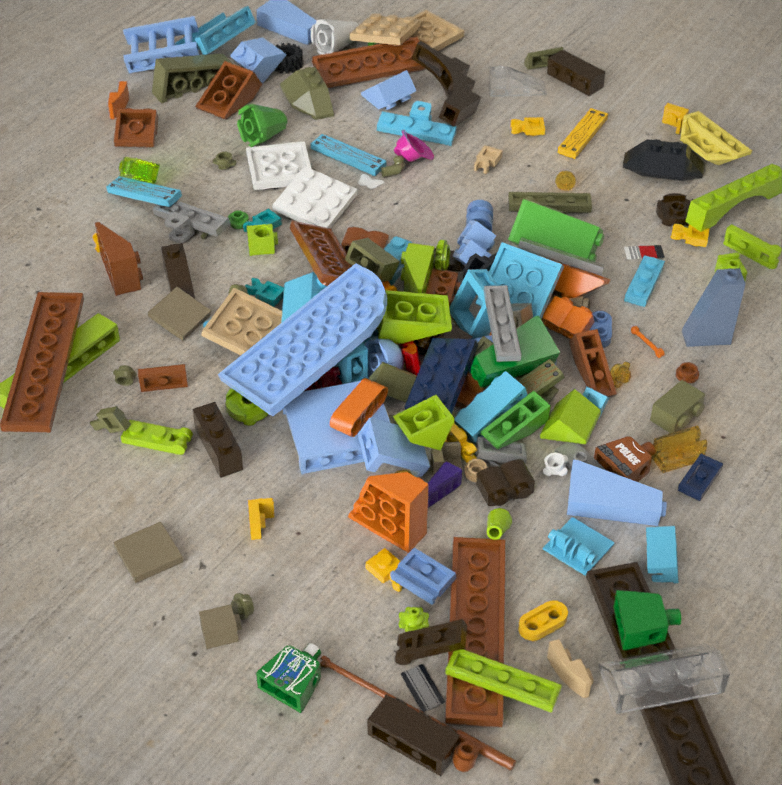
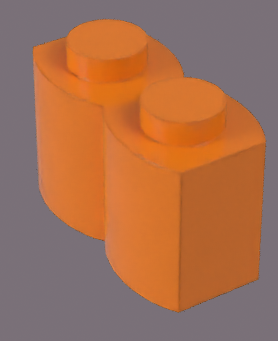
M554 296L541 318L547 328L564 335L570 340L576 333L589 331L595 322L592 312L588 308L573 306V302L570 299Z

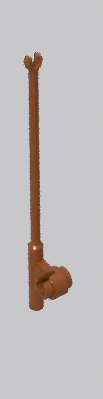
M323 655L320 658L323 660L320 662L321 667L330 668L383 698L386 694L394 699L397 698L334 664L327 656ZM406 703L408 707L416 710L417 712H422L421 710ZM430 716V717L432 718V720H434L435 722H437V723H439V724H441V725H443V726H448V725L444 724L443 722H441V721H439V720L433 718L432 716ZM460 729L455 730L460 735V745L455 748L452 758L454 767L457 770L468 772L475 766L479 754L510 771L513 770L516 764L515 759Z

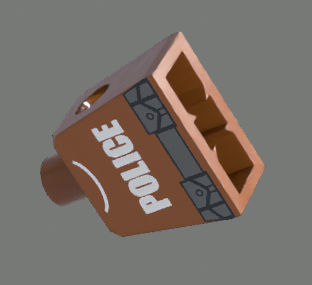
M627 436L597 446L594 459L606 471L639 482L649 473L652 462L651 456L655 455L656 450L651 442L639 445L632 437Z

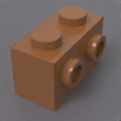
M432 269L425 294L447 295L450 307L461 285V282H458V272Z

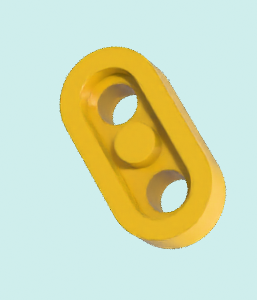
M556 600L548 601L521 616L518 627L519 634L529 641H537L566 624L568 609L562 602Z

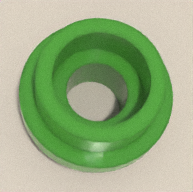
M240 210L234 211L228 216L231 227L234 229H243V224L249 221L248 214Z

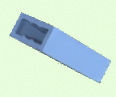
M269 0L256 10L258 26L306 45L312 43L311 27L313 24H316V20L288 0Z
M573 460L567 515L658 526L660 517H665L667 502L662 501L663 491L579 460Z

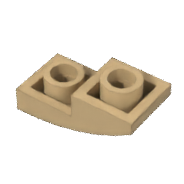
M560 639L550 641L547 658L557 675L575 693L583 698L589 697L591 685L593 684V676L590 669L585 668L581 658L572 661L569 650L567 648L564 649Z

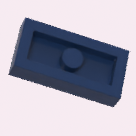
M700 454L679 483L678 491L701 501L721 472L723 463Z

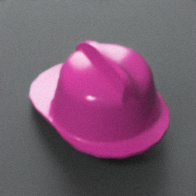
M402 130L403 135L396 142L397 146L394 148L395 154L398 156L402 155L409 162H413L421 157L429 160L434 159L433 152L422 140Z

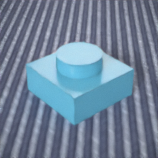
M586 387L583 396L597 406L602 414L610 398L590 387Z

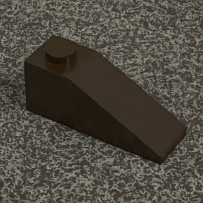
M183 244L162 246L163 266L170 292L179 287L195 299Z

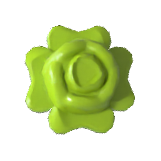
M406 607L405 612L399 613L400 621L398 626L405 628V632L429 627L428 619L430 615L427 612H423L421 607Z

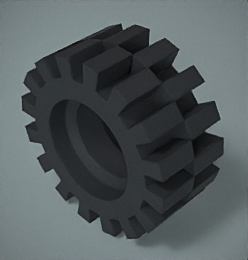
M281 43V46L275 45L286 56L274 71L289 74V71L294 73L295 70H300L303 67V50L300 49V46L296 47V44L290 45V43H287V45Z

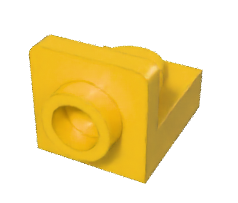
M667 103L664 107L662 122L675 126L676 134H680L684 115L689 113V109Z
M273 498L248 500L251 540L261 539V529L266 528L265 519L274 518Z

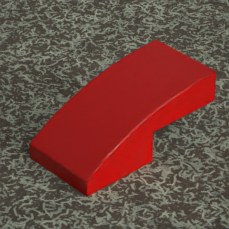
M413 341L400 344L406 370L414 375H418L421 364L416 345Z

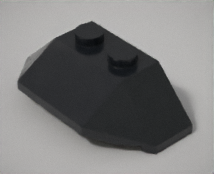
M646 139L625 152L623 168L629 169L641 176L685 181L702 178L704 162L688 144Z

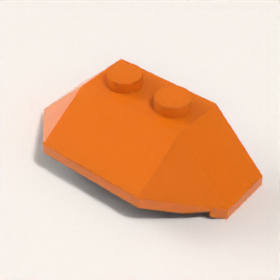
M560 263L564 268L554 290L562 292V297L570 299L584 296L609 284L611 279Z

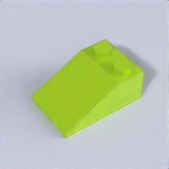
M408 243L406 251H402L401 264H404V268L401 270L400 279L404 281V292L425 294L432 269H434V246Z
M385 290L387 294V307L380 324L377 326L378 339H389L394 343L402 344L451 331L452 324L447 295Z

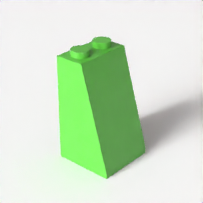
M523 199L508 238L510 242L517 246L522 237L596 261L597 255L595 252L597 247L602 245L604 234L603 230L598 226Z

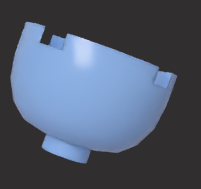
M370 339L365 342L364 345L368 349V379L382 362L403 370L404 357L396 343L389 339Z

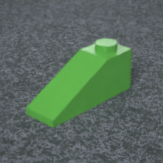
M532 391L483 429L481 435L496 449L505 447L531 435L543 426L549 419L551 405L535 391Z

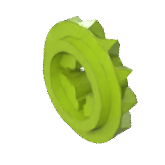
M440 240L435 252V269L447 271L450 261V245H448L447 240Z

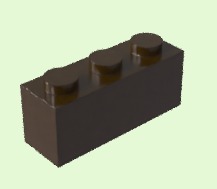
M561 50L548 58L547 74L574 89L591 96L604 87L606 71L565 50Z
M216 402L192 409L195 430L220 478L242 471L241 449Z
M387 694L367 719V734L440 777L451 763L455 748L460 744V735L453 728L435 722L428 714L417 712L408 707L403 700L394 699Z

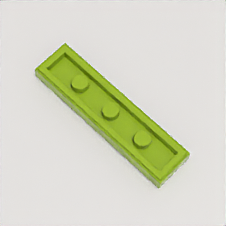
M464 649L453 652L445 674L551 713L562 688V685Z

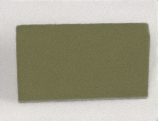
M563 47L530 52L524 60V65L528 70L547 67L548 58L563 50Z
M382 362L369 379L388 388L387 396L407 402L417 375Z

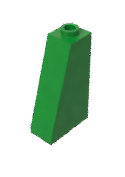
M539 315L516 329L521 351L520 361L497 362L494 345H491L475 356L471 366V375L474 380H477L481 388L491 385L492 381L505 371L515 378L530 373L549 359L555 364L560 351Z

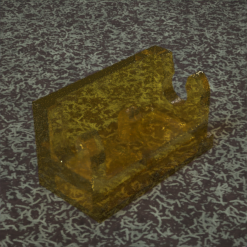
M698 425L654 438L653 445L656 453L651 457L662 473L694 464L700 454L705 455L707 440L704 439L700 442L701 429Z

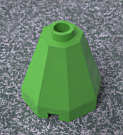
M250 104L241 108L238 115H241V119L237 121L241 138L244 142L249 141L250 147L259 146L286 128L287 117L280 109Z

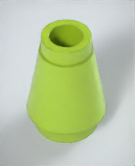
M497 508L489 512L487 516V535L489 538L497 540L511 527L512 517L507 510Z

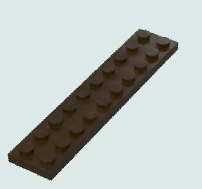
M638 562L587 571L586 579L670 785H735L668 631L665 641L628 650L622 649L613 608L616 591L651 593Z

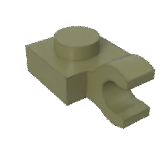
M118 406L101 409L96 414L98 419L89 422L94 430L106 428L109 433L126 431L131 425Z

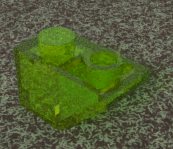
M124 157L119 164V176L156 184L160 165L137 158Z

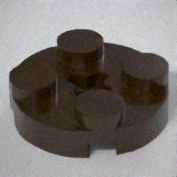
M666 194L662 200H658L656 214L665 226H673L674 224L689 226L690 224L685 221L691 201L686 199L684 194Z

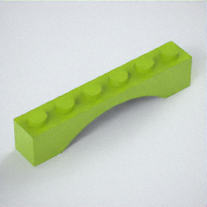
M772 163L692 200L685 222L702 232L707 228L715 226L731 208L747 198L760 195L769 200L781 194L782 169Z

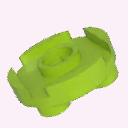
M231 388L227 392L226 412L233 419L243 422L247 426H252L269 415L254 403L246 404L245 401H251Z

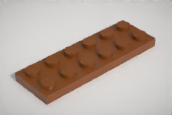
M417 37L408 38L402 45L376 44L312 56V63L328 88L398 75L406 70L409 73L425 69L422 65L412 60L416 45L419 42Z
M292 220L290 230L323 285L328 286L352 267L350 263L344 260L347 254L330 228Z

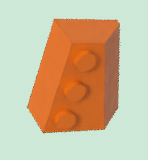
M408 472L370 476L366 480L360 492V497L354 503V508L349 513L348 518L409 553L427 534L429 484Z

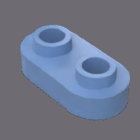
M595 311L592 313L595 322L590 330L598 329L602 346L605 348L611 343L612 318L605 311Z

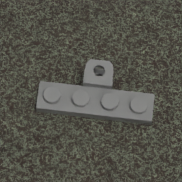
M176 201L171 207L156 205L153 208L155 216L166 219L164 222L165 226L173 229L169 234V238L177 243H184L195 234L194 229L218 237L231 225L227 217Z

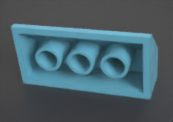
M314 272L285 282L281 323L327 287L319 281Z

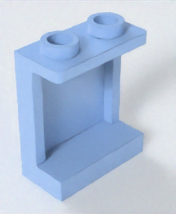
M369 418L358 433L367 471L376 472L382 463L410 469L411 474L419 478L428 471L430 465L425 447L410 443L397 424Z

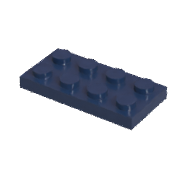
M433 338L404 406L405 410L437 395L452 414L478 348L476 339Z

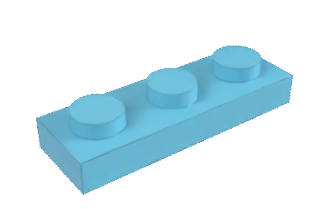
M644 255L625 294L624 301L645 307L664 268L665 261Z

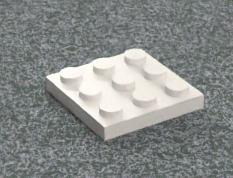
M305 141L246 148L254 190L287 187L304 166L311 168Z
M304 166L274 202L273 211L298 222L331 229L357 196V188Z

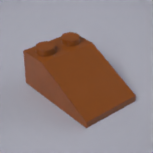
M224 61L195 107L226 120L253 100L262 83L254 71Z
M96 222L95 228L100 256L115 295L141 290L140 281L143 280L141 268L137 266V264H141L138 251L133 250L130 242L100 222Z

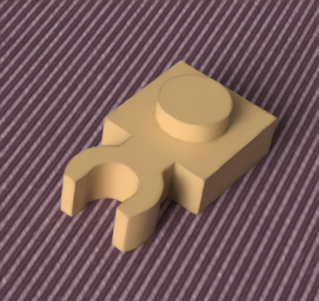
M484 145L474 162V171L484 168L483 174H487L489 166L495 168L500 161L503 150Z

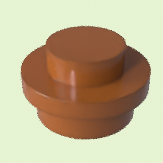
M684 362L676 369V377L679 381L684 380L687 383H694L699 378V371L695 364Z

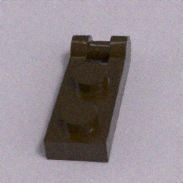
M461 619L399 634L397 638L399 650L395 653V662L399 665H408L412 660L465 649L468 625Z

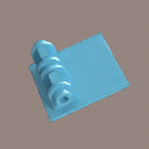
M572 517L561 529L557 531L552 529L548 538L551 540L543 547V550L586 576L587 571H590L601 560L615 542Z

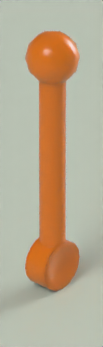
M633 326L631 328V333L639 336L652 348L658 358L664 356L663 349L657 348L640 332L639 327Z

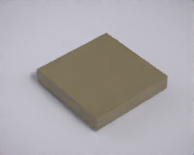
M179 287L172 290L148 311L149 318L182 341L211 316L210 309Z
M161 521L113 542L117 553L135 583L183 562V556Z

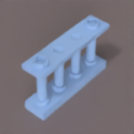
M195 16L123 29L128 45H131V54L124 55V62L128 72L135 73L155 69V61L158 58L200 55L197 43L192 41V33L199 32ZM185 35V44L175 45L174 37ZM167 38V47L157 49L156 40ZM149 41V50L139 52L138 43Z

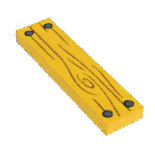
M590 108L560 144L558 153L576 159L606 122L608 113Z

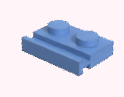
M413 548L406 555L395 571L392 570L390 572L393 581L431 605L456 580V573L416 548Z

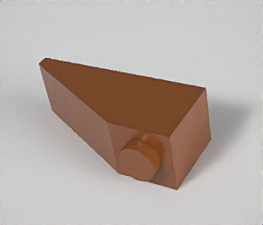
M598 329L576 333L569 341L575 365L586 386L607 397L617 395Z

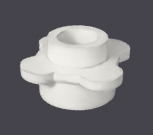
M551 453L544 458L546 465L543 469L544 475H566L568 472L566 468V463L569 461L568 457L560 453Z

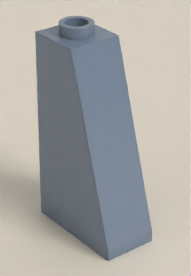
M740 268L716 270L682 328L686 347L731 345L746 284Z

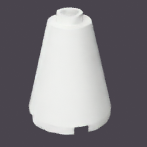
M319 19L311 27L312 44H316L318 48L316 51L320 55L337 52L355 42L350 40V33L359 25L351 21Z

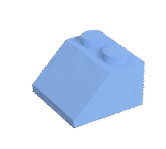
M263 37L241 42L230 55L240 67L254 71L261 83L265 82L286 56L284 52Z
M406 70L361 92V95L378 110L386 107L388 110L397 105L396 101L401 100L402 103L412 98L410 94L416 92V88Z

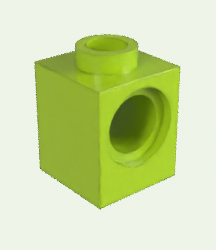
M272 224L247 226L249 256L275 254L274 245H278V234L273 232Z

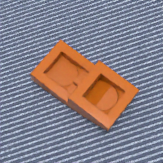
M119 81L118 92H110L108 100L110 119L117 117V109H125L129 101L127 81Z

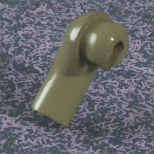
M402 155L393 158L394 164L392 166L381 168L383 177L397 175L402 172L406 166Z

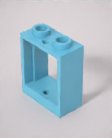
M487 269L468 270L449 307L450 314L460 329L471 335L472 339L489 336L491 332L483 291L484 286L498 285ZM477 294L482 300L483 305L477 317L474 318L469 308Z

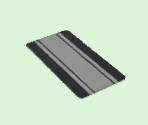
M421 664L401 673L404 682L422 712L445 703L424 665Z

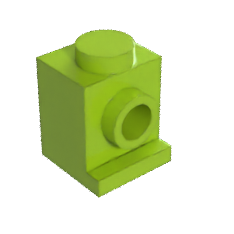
M738 252L718 255L714 272L718 269L740 268L744 281H746L747 270L739 259L740 254Z

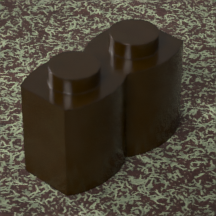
M516 459L506 462L501 466H492L477 473L476 485L488 506H501L510 499H524L534 492L535 480L523 459Z

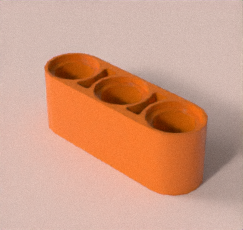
M364 378L334 411L330 420V427L350 437L356 436L368 419L384 403L388 394V388L368 378Z

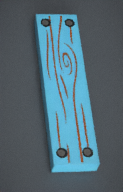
M321 134L311 143L312 150L373 176L381 172L382 167H386V160L324 134Z
M120 176L106 186L108 193L166 207H171L182 197L181 190Z

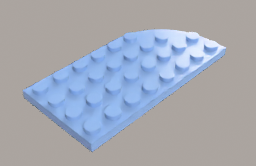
M357 263L354 264L218 374L220 380L262 410L274 416L373 334V331L380 324L387 307V294L381 280L372 271Z

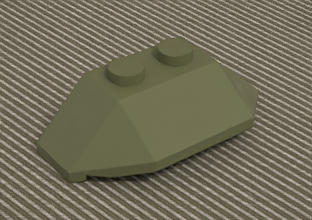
M306 67L297 70L280 83V87L292 108L311 115V118L315 120L334 116L328 87L316 67Z

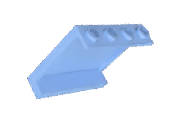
M361 381L304 391L283 408V414H286L299 456L301 474L365 462L358 434L350 437L330 427V420L334 411ZM382 404L371 418L390 423L385 406Z

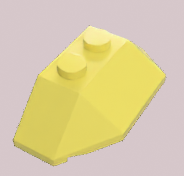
M697 111L684 115L680 140L684 144H688L692 150L705 160L721 165L752 153L750 148L701 112Z

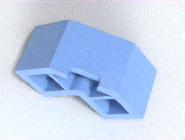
M470 220L458 238L457 243L460 245V248L454 251L453 257L465 266L469 258L475 253L481 257L485 255L489 258L491 254L487 251L493 247L494 239L497 235L479 222Z

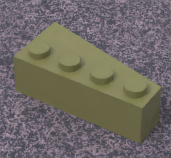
M223 53L158 58L155 61L152 94L162 104L167 102V99L173 97L177 99L191 91L193 93L198 92L201 88L209 86L224 61L232 62Z

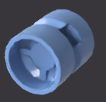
M485 200L472 201L467 207L466 226L470 220H474L492 232V205Z

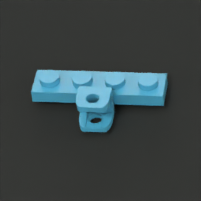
M416 101L411 108L410 117L382 111L377 123V131L402 136V130H405L420 140L452 146L457 126L453 127L452 125L433 122L431 104ZM424 107L425 110L420 111L418 108Z

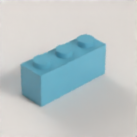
M505 371L502 375L496 377L488 388L478 393L474 401L466 408L461 409L454 418V422L466 432L467 438L476 445L477 438L484 437L481 435L483 429L528 395L526 388Z

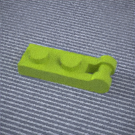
M733 224L727 227L724 245L769 269H776L778 267V257H780L782 251L780 246L771 245Z
M130 419L131 425L126 431H123L121 441L124 444L182 455L187 449L186 443L190 442L193 437V432L186 427L175 429Z

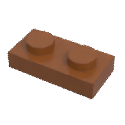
M185 364L138 369L141 392L188 387Z

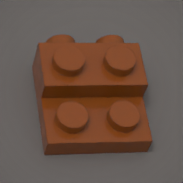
M149 108L117 109L114 135L115 147H154L159 119L157 111Z

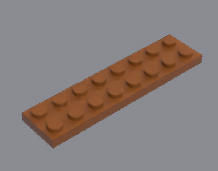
M37 293L0 422L2 432L51 433L84 303L83 293Z
M454 537L452 571L456 573V580L451 584L450 622L463 619L468 625L466 647L464 650L504 664L505 540ZM454 651L448 652V662ZM447 675L445 724L502 727L503 695Z

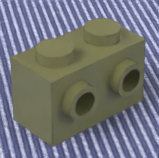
M369 238L352 241L344 259L352 266L357 263L372 271L379 277L381 282L392 280L400 263L398 259Z
M681 380L653 404L650 421L674 435L678 430L686 428L693 417H698L703 412L705 393Z

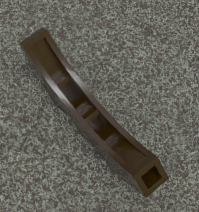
M422 41L418 42L412 60L427 69L442 85L447 99L444 101L438 118L455 127L475 114L481 100V96L472 92L476 81L467 76L470 65L456 57L451 59Z

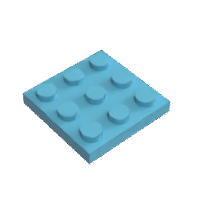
M502 242L489 273L498 286L507 285L511 304L532 303L533 317L539 315L541 319L564 266ZM478 296L475 304L482 307L483 302Z

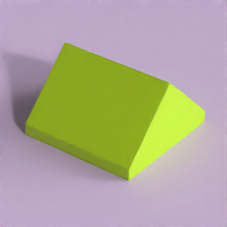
M574 389L555 404L548 421L540 433V439L587 444L601 414V410Z
M437 395L393 416L395 422L410 443L436 450H441L455 421L453 415Z

